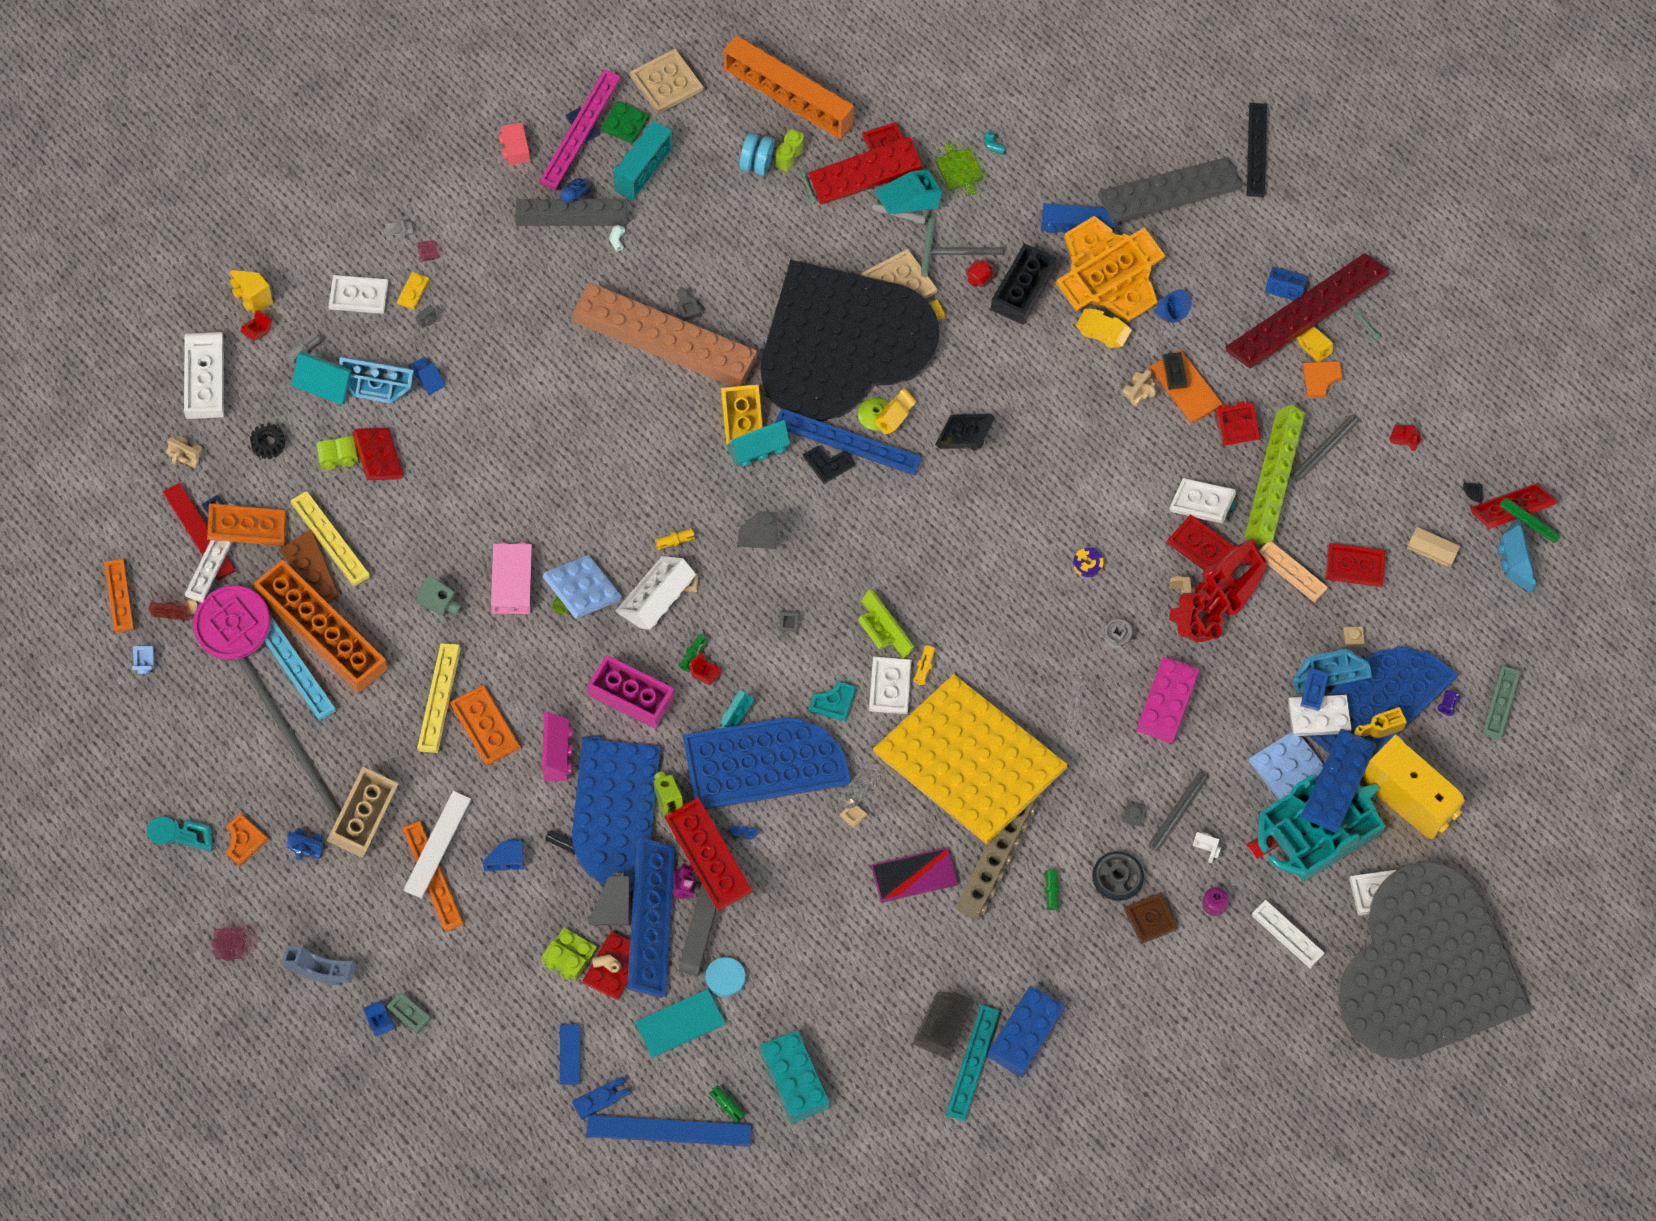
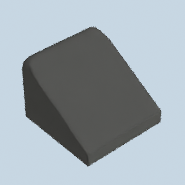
M780 610L779 631L798 632L800 612Z

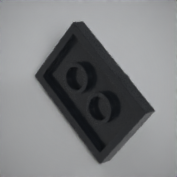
M991 413L950 415L935 445L940 449L971 448L973 451H977V448L980 449L983 446L984 439L995 417Z

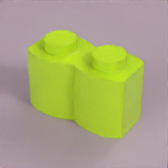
M794 129L786 133L784 142L776 150L775 167L786 172L793 167L795 158L803 150V133Z
M353 436L316 443L321 469L333 470L338 466L351 467L358 463Z

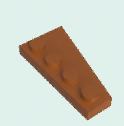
M311 529L279 549L292 569L328 604L339 597Z

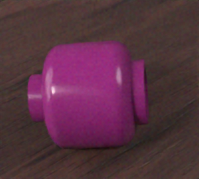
M1213 887L1208 889L1202 900L1204 911L1212 916L1223 914L1228 907L1229 896L1222 888Z

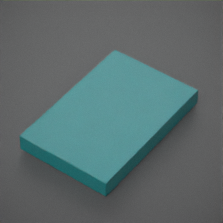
M300 351L297 356L291 386L343 405L352 370Z

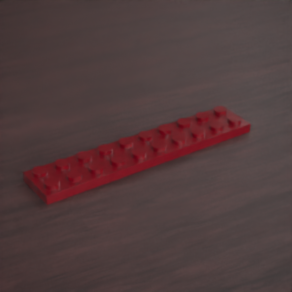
M1362 254L1304 293L1302 297H1298L1225 346L1226 352L1251 369L1390 275L1389 269L1367 254Z

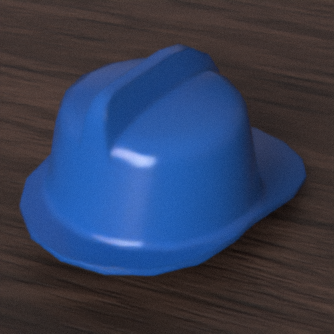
M1180 289L1161 297L1158 300L1157 310L1154 311V314H1158L1161 319L1171 323L1184 319L1191 309L1189 294Z

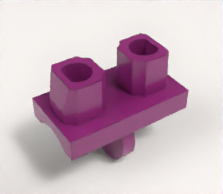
M683 863L680 870H674L672 893L675 898L694 897V869L692 865Z

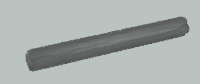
M1350 415L1294 471L1293 477L1301 481L1357 424L1358 419Z
M1202 772L1197 773L1149 843L1151 849L1154 851L1159 850L1207 780L1206 774Z

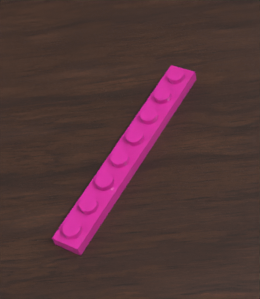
M604 69L540 179L541 185L555 191L557 190L620 82L621 76Z

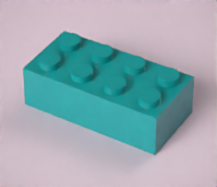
M654 120L645 127L643 135L640 139L637 138L635 140L633 148L630 152L627 151L625 153L623 161L620 165L617 164L613 170L615 192L632 201L636 198L671 152L672 130Z
M797 1030L760 1045V1055L791 1124L829 1109V1100Z

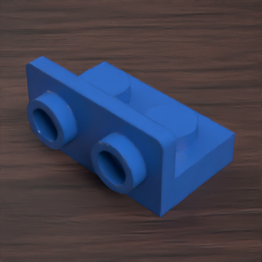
M1272 266L1265 292L1295 300L1298 297H1302L1307 276Z

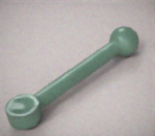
M802 170L800 174L809 192L810 201L815 203L817 198L813 195L805 171Z
M1359 309L1355 310L1354 315L1361 319L1373 334V338L1379 339L1380 334L1375 332L1361 315L1362 311Z

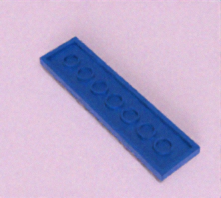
M641 837L637 839L627 989L663 998L666 996L675 847Z

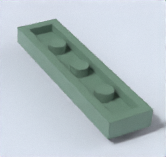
M1505 666L1501 667L1482 735L1501 740L1521 671Z

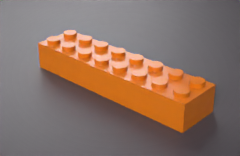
M736 35L724 49L725 71L841 140L853 126L854 106L851 102L843 100L836 93L828 91L821 84L813 82L806 75L798 73L791 66L783 64L776 57L770 56L761 48L750 44L746 39Z
M283 559L253 583L255 592L263 598L265 603L358 694L388 670L386 659Z

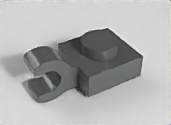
M685 288L678 289L677 296L680 301L677 302V308L682 320L685 321L700 316L701 312L695 298H688Z

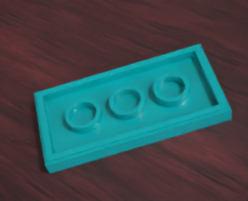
M706 989L635 1021V1025L651 1058H655L725 1026V1022L709 990Z

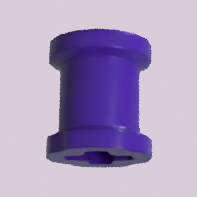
M1447 690L1443 695L1442 703L1438 705V711L1447 716H1453L1456 703L1459 702L1461 697L1456 692Z

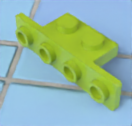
M872 589L868 590L861 602L869 613L861 615L858 619L859 623L878 649L894 645L902 658H907L914 648L913 644Z

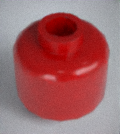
M975 260L966 270L967 282L973 287H976V285L984 287L993 276V268L984 260Z

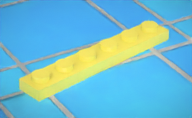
M306 491L292 499L291 505L309 529L312 530V533L352 586L355 587L370 578L367 570L309 493Z
M440 644L417 747L419 752L438 753L461 650L459 645Z

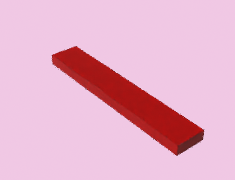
M178 483L162 491L163 495L203 557L211 541L207 540L208 527L181 484ZM226 556L216 575L218 581L235 572Z

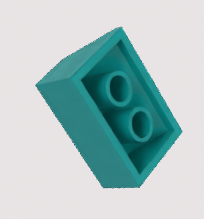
M782 420L732 439L727 447L735 467L741 465V468L751 465V461L755 459L762 461L769 458L771 453L775 452L778 455L785 452L786 448L790 445L786 423Z

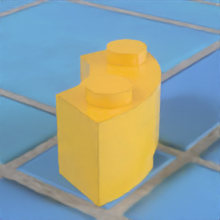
M1084 309L1075 325L1083 336L1099 340L1109 348L1123 347L1132 331L1124 322L1115 316L1113 319L1103 315V311L1097 309Z

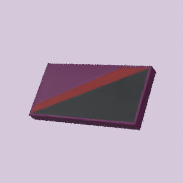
M948 848L871 865L881 903L958 885Z

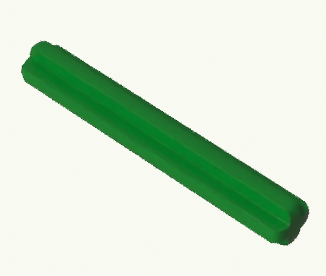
M1504 498L1500 503L1502 508L1549 541L1556 543L1560 538L1558 533L1511 500Z

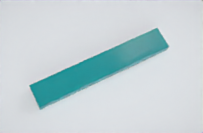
M982 1004L980 1006L946 1112L947 1117L963 1122L966 1120L1000 1013L998 1009Z

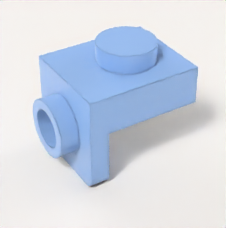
M133 646L134 666H132V670H137V674L149 673V670L154 669V646Z

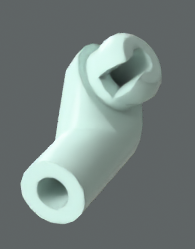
M620 225L612 228L609 237L616 252L624 248L620 241V236H623V233H625V228Z

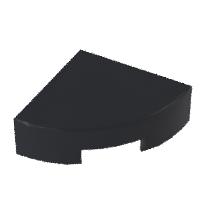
M1463 483L1465 494L1467 493L1471 500L1482 503L1483 484Z

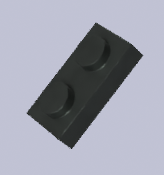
M1181 352L1163 354L1162 359L1168 390L1187 388Z

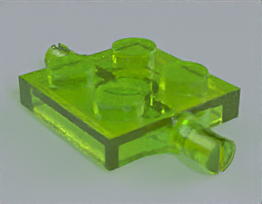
M950 142L944 144L947 154L937 158L935 163L949 191L965 187L968 195H973L975 191L971 184L983 180V175L970 149L954 151Z

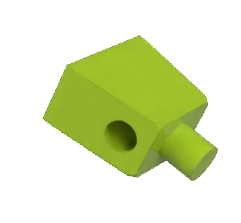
M665 772L655 774V780L653 781L655 796L664 817L683 806L682 796L672 775L666 776Z

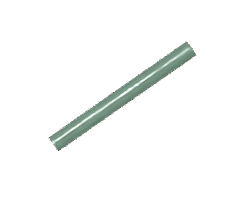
M933 217L928 218L921 268L922 277H927L935 226V219Z

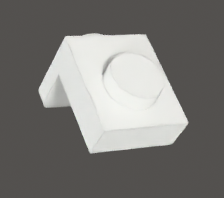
M1196 833L1193 846L1211 852L1208 860L1209 863H1212L1213 858H1218L1221 847H1218L1220 839L1214 838L1208 833Z

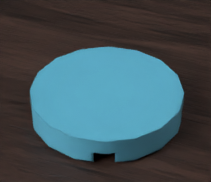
M723 957L716 959L710 963L706 970V984L710 991L717 996L730 997L740 992L745 984L744 968L733 958Z

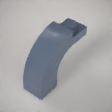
M286 946L281 962L282 966L301 977L340 986L341 982L351 983L357 966L353 961L329 960L309 952L303 946Z

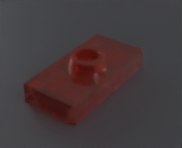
M150 602L149 605L152 617L183 621L190 620L191 614L188 606H180L170 602L166 604Z

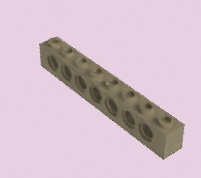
M1045 790L1021 812L1022 816H1016L986 845L958 902L957 911L979 920L981 914H986L989 907L986 903L989 898L993 899L997 890L995 885L997 881H1002L1005 874L1003 868L1005 864L1009 866L1013 858L1011 852L1013 848H1018L1021 838H1019L1021 831L1025 833L1029 825L1027 819L1029 815H1034L1037 809L1035 803L1037 799H1042ZM1006 828H1013L1015 831L1008 832ZM1004 844L1007 848L1001 849L997 845ZM995 860V861H997L999 864H998V865H991V864H990V861ZM988 877L991 881L984 882L981 878ZM981 894L983 897L981 899H977L973 895Z

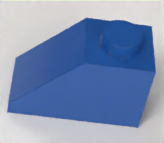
M508 839L507 841H502L483 860L484 871L524 869L522 840Z

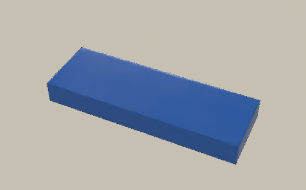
M580 1024L560 1025V1085H579Z

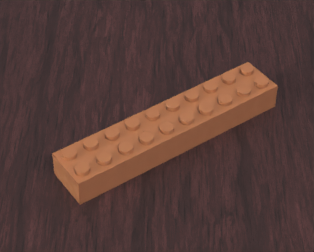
M590 282L573 310V320L580 325L732 387L744 386L757 362V350Z

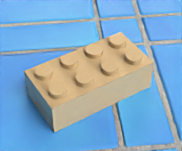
M362 767L327 842L363 858L399 783Z

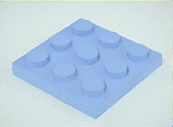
M589 555L549 570L543 575L544 580L575 619L620 601L622 597Z
M1292 732L1248 760L1278 800L1287 796L1295 784L1313 774L1315 778L1319 777L1324 766L1302 736H1292Z

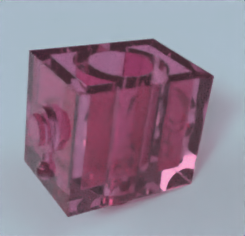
M243 928L214 929V939L211 940V946H213L212 952L215 959H223L225 961L243 959L244 947L246 945Z

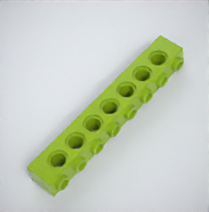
M1292 404L1276 411L1244 536L1247 540L1254 539L1257 546L1269 543L1274 539L1305 416L1303 411Z

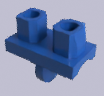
M297 828L294 832L289 831L286 848L296 853L297 860H301L303 856L320 859L323 836L315 834L311 839L306 837V831Z

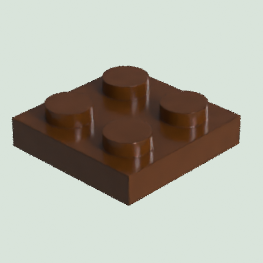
M1161 893L1124 908L1140 944L1176 931L1178 928Z

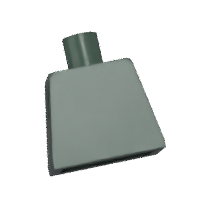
M430 575L427 576L418 591L416 603L441 616L447 610L457 615L462 606L453 601L454 591Z

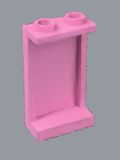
M506 542L493 544L492 614H530L532 544L524 542L518 544H508Z

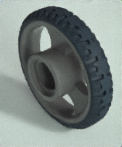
M1117 851L1107 853L1099 858L1093 868L1092 878L1094 886L1101 895L1115 901H1123L1134 897L1143 885L1144 872L1136 858L1128 853ZM1111 860H1123L1127 862V865L1125 866L1124 864L1116 863L1112 865L1110 868L1109 866H1107L1106 862ZM1134 873L1137 875V881L1133 888L1127 891L1124 886L1127 883L1129 874ZM1114 874H1120L1123 878L1117 879L1114 877ZM1099 876H1108L1109 885L1115 888L1113 892L1103 886Z

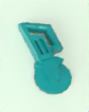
M161 816L153 819L147 827L148 838L156 844L162 845L168 842L173 844L176 842L206 851H211L213 848L211 826L187 819L183 829H180L176 820L173 822L172 819ZM189 828L203 832L204 843L198 842L197 834L188 831Z

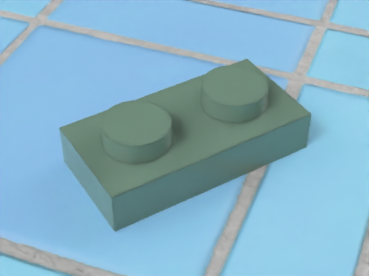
M401 992L387 1005V1009L416 1034L431 1020L424 1011Z

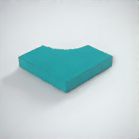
M838 681L830 691L814 693L808 712L846 722L856 686Z

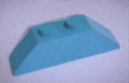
M340 357L339 366L352 370L348 390L354 397L392 403L411 389L413 369L365 359Z
M1517 518L1502 535L1500 542L1497 544L1498 554L1502 555L1501 568L1502 571L1506 572L1507 578L1528 592H1533L1536 580L1522 522Z
M1348 649L1308 656L1293 677L1296 693L1304 692L1310 668L1329 673L1326 687L1372 678L1369 662Z

